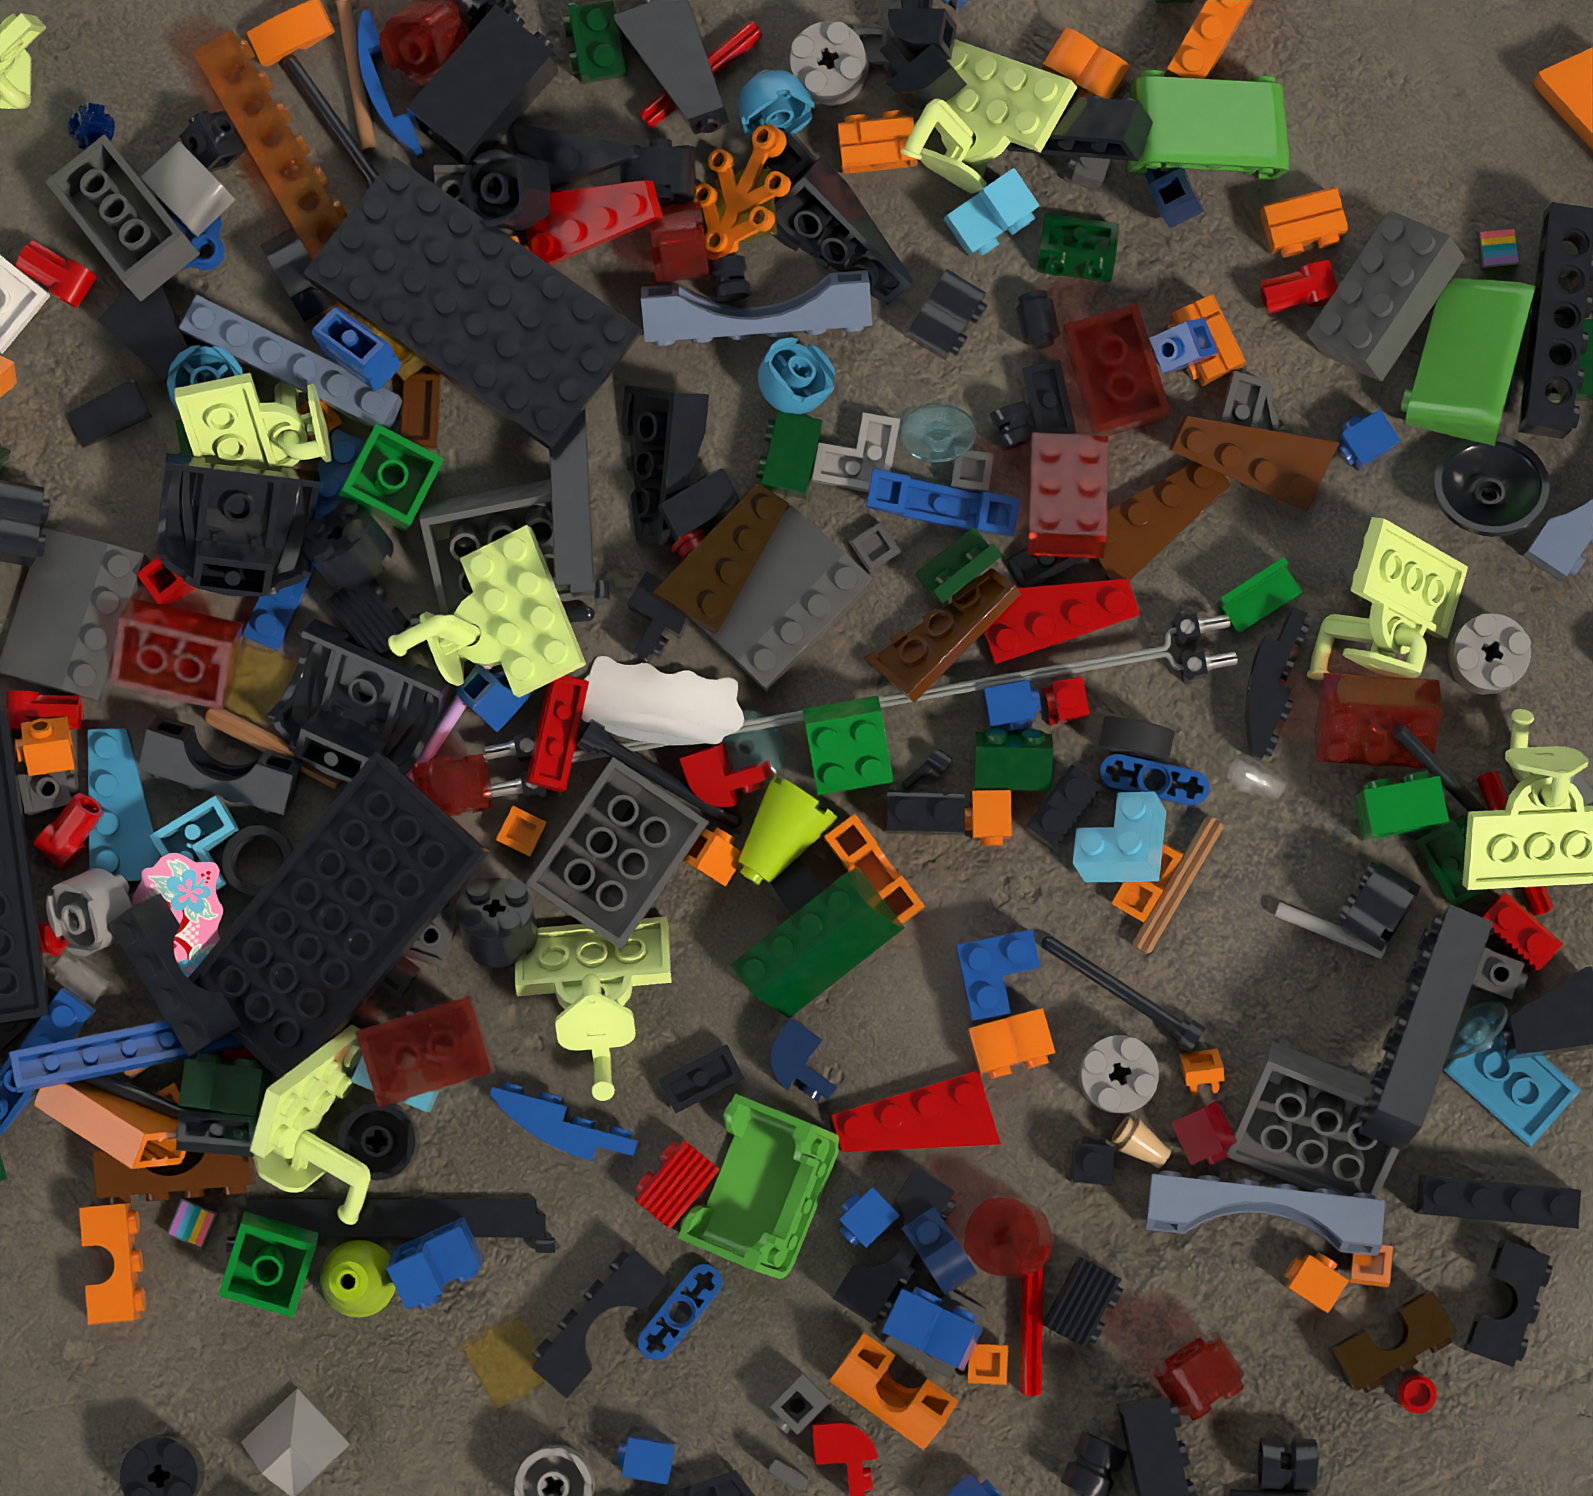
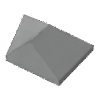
M297 1388L241 1444L266 1478L289 1496H298L350 1445V1442Z

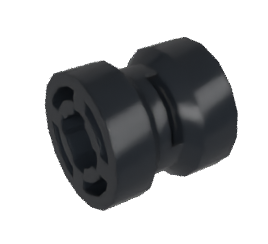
M727 256L709 262L710 275L715 278L716 283L713 288L716 302L737 301L752 295L750 282L745 280L744 273L747 270L745 256Z
M1025 401L1006 405L990 413L993 426L999 428L1001 434L999 442L1003 451L1018 448L1038 438L1035 427L1028 422L1027 416L1029 411Z

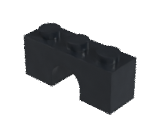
M1499 1240L1488 1277L1502 1281L1507 1285L1512 1295V1303L1509 1310L1497 1318H1490L1475 1313L1463 1350L1514 1367L1516 1360L1522 1361L1528 1346V1339L1524 1338L1528 1323H1535L1540 1310V1302L1536 1301L1540 1286L1546 1287L1551 1277L1553 1266L1548 1264L1549 1255L1506 1240Z

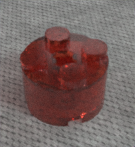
M411 0L385 23L386 25L384 30L381 31L379 41L382 54L394 71L397 68L407 75L404 79L410 83L426 85L468 35L465 25L459 16L458 7L453 1Z
M700 201L660 206L663 218L648 224L656 282L709 277L706 240L703 225L701 224L703 218Z
M486 754L464 756L461 760H453L452 756L429 759V762L413 764V782L450 816H458L461 813L470 812L471 809L473 813H478L494 808Z
M998 1197L983 1201L970 1216L965 1230L964 1250L983 1271L1015 1279L1035 1273L1041 1269L1051 1255L1054 1241L1047 1222L1048 1219L1038 1207L1028 1202ZM1007 1234L1013 1237L1010 1244L1006 1240Z
M1218 1332L1209 1333L1213 1340L1204 1343L1201 1337L1187 1343L1164 1360L1168 1367L1162 1374L1158 1368L1153 1373V1376L1170 1402L1177 1404L1180 1416L1189 1415L1192 1421L1198 1420L1209 1413L1212 1409L1210 1404L1222 1396L1225 1399L1232 1398L1244 1388L1241 1382L1244 1371Z

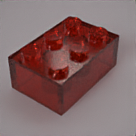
M1138 303L1064 324L1062 336L1094 441L1168 419L1171 412Z
M1032 433L1029 454L1027 555L1104 558L1107 540L1108 436Z
M131 597L118 619L110 684L222 710L234 687L243 623Z
M1323 673L1314 731L1316 761L1425 768L1392 734V729L1396 724L1403 722L1435 754L1443 709L1439 680Z
M470 996L356 1031L377 1105L380 1108L496 1073L474 999Z

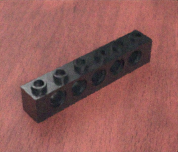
M1552 202L1543 212L1518 433L1564 439L1572 431V428H1577L1579 422L1580 406H1575L1576 391H1581L1584 381V369H1580L1579 364L1580 356L1584 355L1587 350L1589 338L1588 332H1584L1583 329L1585 318H1589L1593 304V296L1588 295L1589 281H1593V208ZM1562 241L1572 242L1577 247L1578 253L1576 255L1567 253L1563 249ZM1564 277L1569 279L1573 285V291L1563 290L1558 284V278ZM1554 314L1565 316L1569 322V328L1557 326L1554 322ZM1549 351L1560 352L1565 359V365L1554 364L1549 357ZM1551 387L1556 389L1561 397L1560 402L1550 401L1545 395V388Z

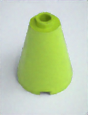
M774 775L768 785L738 862L744 866L740 873L757 885L762 880L767 883L772 882L834 825L837 816L829 809L826 812L818 808L819 801L788 780H781L778 775Z
M366 1240L348 1241L333 1249L326 1257L320 1273L321 1290L329 1305L343 1315L356 1318L373 1315L387 1306L396 1289L386 1269L390 1260L388 1252L379 1245ZM349 1274L353 1275L356 1281L353 1288L348 1282Z

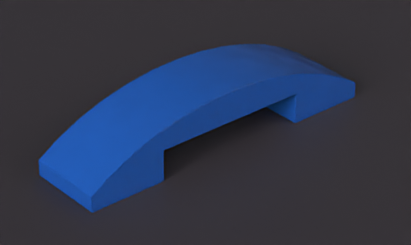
M369 9L362 11L358 30V54L366 89L377 114L393 138L417 159L422 158L424 154L408 113L393 117L372 61L373 58L386 53Z
M872 469L866 507L954 529L968 531L971 528H975L979 533L1014 537L1021 499L989 492L977 493L910 479L911 476Z

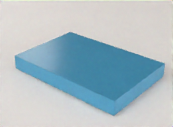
M1493 1012L1444 1066L1442 1071L1528 1148H1531L1578 1095L1581 1089L1543 1055L1507 1060L1506 1053L1500 1049L1497 1038L1498 1029L1501 1028L1500 1022L1503 1020Z

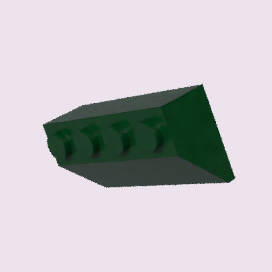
M856 867L841 876L730 965L755 997L787 1018H791L905 929V927L860 868Z

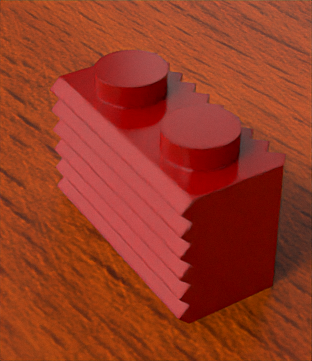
M1506 892L1499 894L1479 915V917L1493 922L1489 934L1493 935V941L1499 940V946H1504L1505 951H1510V956H1516L1517 961L1525 963L1524 966H1527L1528 972L1541 970L1563 945L1560 940Z
M683 1140L680 1145L673 1141L659 1157L664 1163L655 1175L648 1171L634 1188L639 1192V1195L634 1200L669 1229H672L720 1170L719 1167L686 1140Z

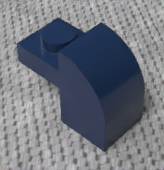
M1182 167L1179 169L1172 168L1169 171H1161V168H1148L1147 173H1144L1155 203L1170 229L1205 212L1185 169H1182Z
M790 1018L772 1047L771 1066L773 1073L780 1085L787 1091L795 1080L798 1079L802 1082L799 1090L817 1102L821 1096L829 1100L837 1087L806 1066L822 1042V1039Z
M932 1207L902 1227L945 1296L978 1275L935 1207Z

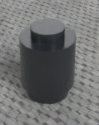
M1036 290L1020 295L1016 311L1023 343L1032 345L1033 349H1044L1054 345V339L1058 338L1061 334L1053 299L1048 297V293L1045 290Z

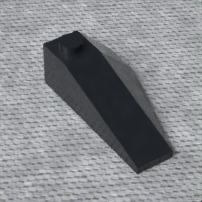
M822 157L818 158L791 184L790 190L785 196L778 197L768 208L775 216L774 225L770 230L787 247L796 252L800 248L817 258L816 264L825 269L830 266L839 272L868 270L870 295L883 303L890 304L914 282L849 184ZM765 214L760 217L761 221L764 220Z
M625 385L622 431L623 436H629L631 456L626 458L627 470H631L634 473L635 490L631 494V503L637 541L658 545H667L671 531L658 505L688 485L706 432L709 394Z

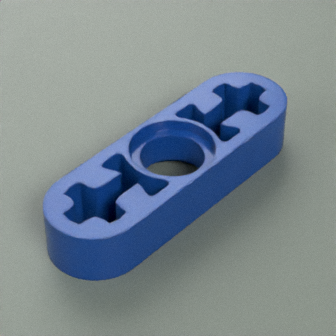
M1121 754L1108 756L1099 768V778L1102 784L1116 791L1156 792L1160 800L1184 806L1199 805L1209 794L1207 778L1202 773L1194 770ZM1115 762L1122 763L1121 769L1123 771L1133 773L1134 765L1141 766L1136 777L1137 788L1129 786L1133 778L1120 777L1118 782L1111 781L1112 775L1106 773V768H1111ZM1154 769L1164 775L1165 784L1161 790L1150 791L1145 787L1143 776L1147 771ZM1171 773L1179 775L1176 782L1181 784H1187L1190 778L1196 779V786L1202 788V792L1196 793L1193 799H1189L1186 797L1187 791L1175 788L1174 796L1167 795V791L1172 784Z
M708 1264L694 1267L644 1328L639 1336L638 1346L640 1352L646 1358L651 1360L667 1358L720 1293L723 1286V1278L717 1268ZM710 1271L714 1275L711 1282L715 1286L711 1291L703 1289L697 1298L703 1299L704 1302L698 1307L696 1302L691 1297L683 1295L682 1291L688 1287L689 1291L693 1292L699 1284L695 1279L698 1273L706 1275ZM677 1301H685L691 1307L692 1314L686 1323L678 1324L671 1319L670 1308ZM663 1317L665 1322L671 1328L679 1330V1333L674 1338L673 1334L668 1332L662 1341L666 1346L665 1350L662 1352L656 1349L651 1353L648 1350L650 1342L647 1340V1337L650 1333L654 1336L660 1334L664 1327L657 1323Z

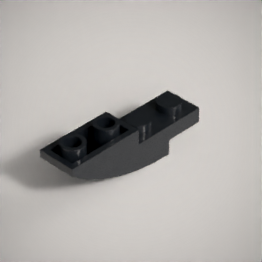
M1295 607L1289 612L1277 641L1266 636L1261 639L1248 680L1245 708L1246 735L1251 760L1258 763L1263 759L1264 755L1271 757L1279 739V736L1274 734L1278 721L1286 722L1294 704L1293 700L1288 699L1292 689L1278 682L1279 679L1287 680L1295 660L1289 658L1294 644L1302 645L1310 625L1304 623L1308 613Z

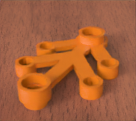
M761 125L753 132L752 142L754 150L738 185L733 171L734 158L730 153L723 149H716L708 158L709 167L718 173L727 206L721 220L716 205L718 201L717 190L706 183L696 186L694 202L702 207L708 229L702 241V250L704 255L710 260L735 256L740 241L759 231L766 232L774 225V213L758 205L775 196H785L791 187L790 179L779 171H773L766 177L764 185L753 190L767 157L773 158L780 155L786 146L784 132L774 125ZM724 157L723 163L718 166L720 159ZM781 179L779 187L775 189L776 182ZM708 192L707 198L703 201V195ZM752 209L749 214V220L737 225L741 214ZM765 214L764 220L759 224L760 217Z

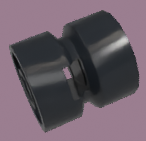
M1082 1431L1074 1449V1453L1078 1458L1076 1461L1068 1462L1060 1482L1087 1496H1109L1114 1486L1111 1475L1112 1473L1120 1472L1128 1452Z
M1260 1437L1258 1447L1259 1488L1282 1489L1286 1483H1289L1293 1489L1297 1490L1316 1489L1318 1479V1448L1316 1439L1293 1438L1290 1444H1286L1283 1438ZM1281 1457H1288V1470L1281 1469Z

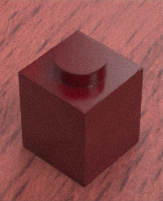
M1218 1101L1188 1113L1171 1123L1191 1165L1205 1160L1207 1166L1220 1161L1228 1156L1225 1149L1237 1143Z

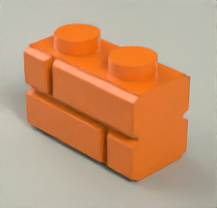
M893 110L882 113V118L867 120L866 115L857 114L844 118L845 122L838 123L842 175L917 166L918 159L900 153V150L904 149L914 129L913 115L905 116L904 111Z
M1337 187L1263 204L1260 210L1270 253L1272 255L1281 252L1283 258L1301 254L1304 252V246L1318 243L1320 249L1335 246L1341 243L1340 237H1344L1348 231Z
M1213 294L1174 311L1170 317L1172 324L1167 326V329H1170L1186 321L1205 317L1218 353L1186 367L1192 380L1198 378L1202 387L1229 375L1234 370L1242 369L1246 363Z

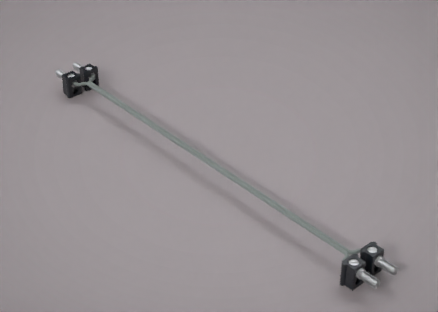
M1177 613L1171 622L1172 629L1165 635V644L1161 647L931 687L917 701L1166 657L1174 669L1180 670L1182 682L1188 685L1194 679L1205 678L1209 670L1236 665L1238 659L1214 663L1212 661L1235 658L1237 655L1235 652L1205 656L1204 651L1190 653L1188 650H1185L1178 659L1179 664H1177L1170 653L1163 652L1170 647L1171 636L1174 635L1175 644L1178 647H1182L1186 642L1198 641L1201 633H1205V631L1230 627L1231 622L1204 624L1226 621L1230 618L1227 614L1198 618L1197 613L1184 616L1181 613ZM903 693L878 697L881 708L912 702ZM803 710L746 720L739 731L732 734L803 722ZM530 728L528 733L513 735L514 741L484 747V753L509 748L510 750L484 754L487 760L511 755L517 756L519 761L531 760L537 732ZM638 740L619 743L632 752L669 746ZM586 750L574 751L572 763L607 757L609 755L602 751L596 753L592 750L589 753ZM528 772L520 773L521 778L495 783L490 786V790L517 786L515 788L492 791L493 797L523 793L526 799L534 797L547 799L549 791L547 788L526 783Z

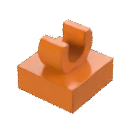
M1218 1048L1180 1054L1181 1070L1186 1086H1189L1191 1094L1197 1096L1198 1084L1210 1083L1212 1092L1218 1093L1219 1082L1225 1081L1224 1067Z

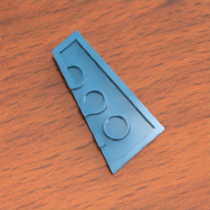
M128 729L88 730L89 796H92L101 804V810L104 813L89 834V870L101 868L110 872L113 876L117 874L122 875L127 882H141L142 871L147 867L152 868L159 861L161 855L149 836L154 833V828Z

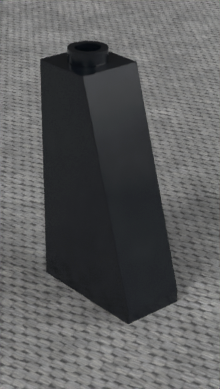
M654 0L613 15L623 39L694 135L701 132H715L722 125L730 122L689 0Z

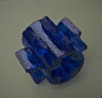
M88 102L86 106L80 105L79 110H74L68 120V133L74 140H79V149H87L104 134L110 141L112 140L115 122L110 114L104 113L105 105Z

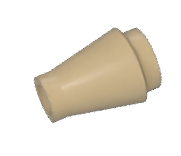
M1127 1116L1120 1123L1112 1137V1142L1118 1145V1151L1150 1163L1158 1169L1164 1165L1171 1153V1149L1165 1146L1140 1118L1134 1120Z

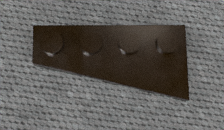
M759 483L753 485L650 594L711 633L718 632L789 503Z

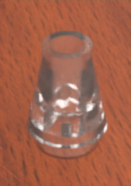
M1236 755L1226 775V783L1233 785V790L1267 796L1275 800L1281 796L1286 784L1285 778L1278 776L1250 755L1245 757Z

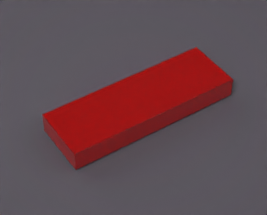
M564 675L547 684L526 783L561 793L566 791L589 681Z

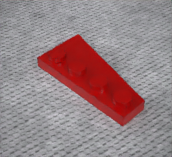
M643 180L550 193V212L548 216L524 231L530 251L553 266L661 219L663 215L653 181Z
M1128 579L1017 588L1021 595L984 632L994 662L998 665L1141 615Z
M979 1070L831 1115L836 1134L839 1136L842 1152L1001 1145Z

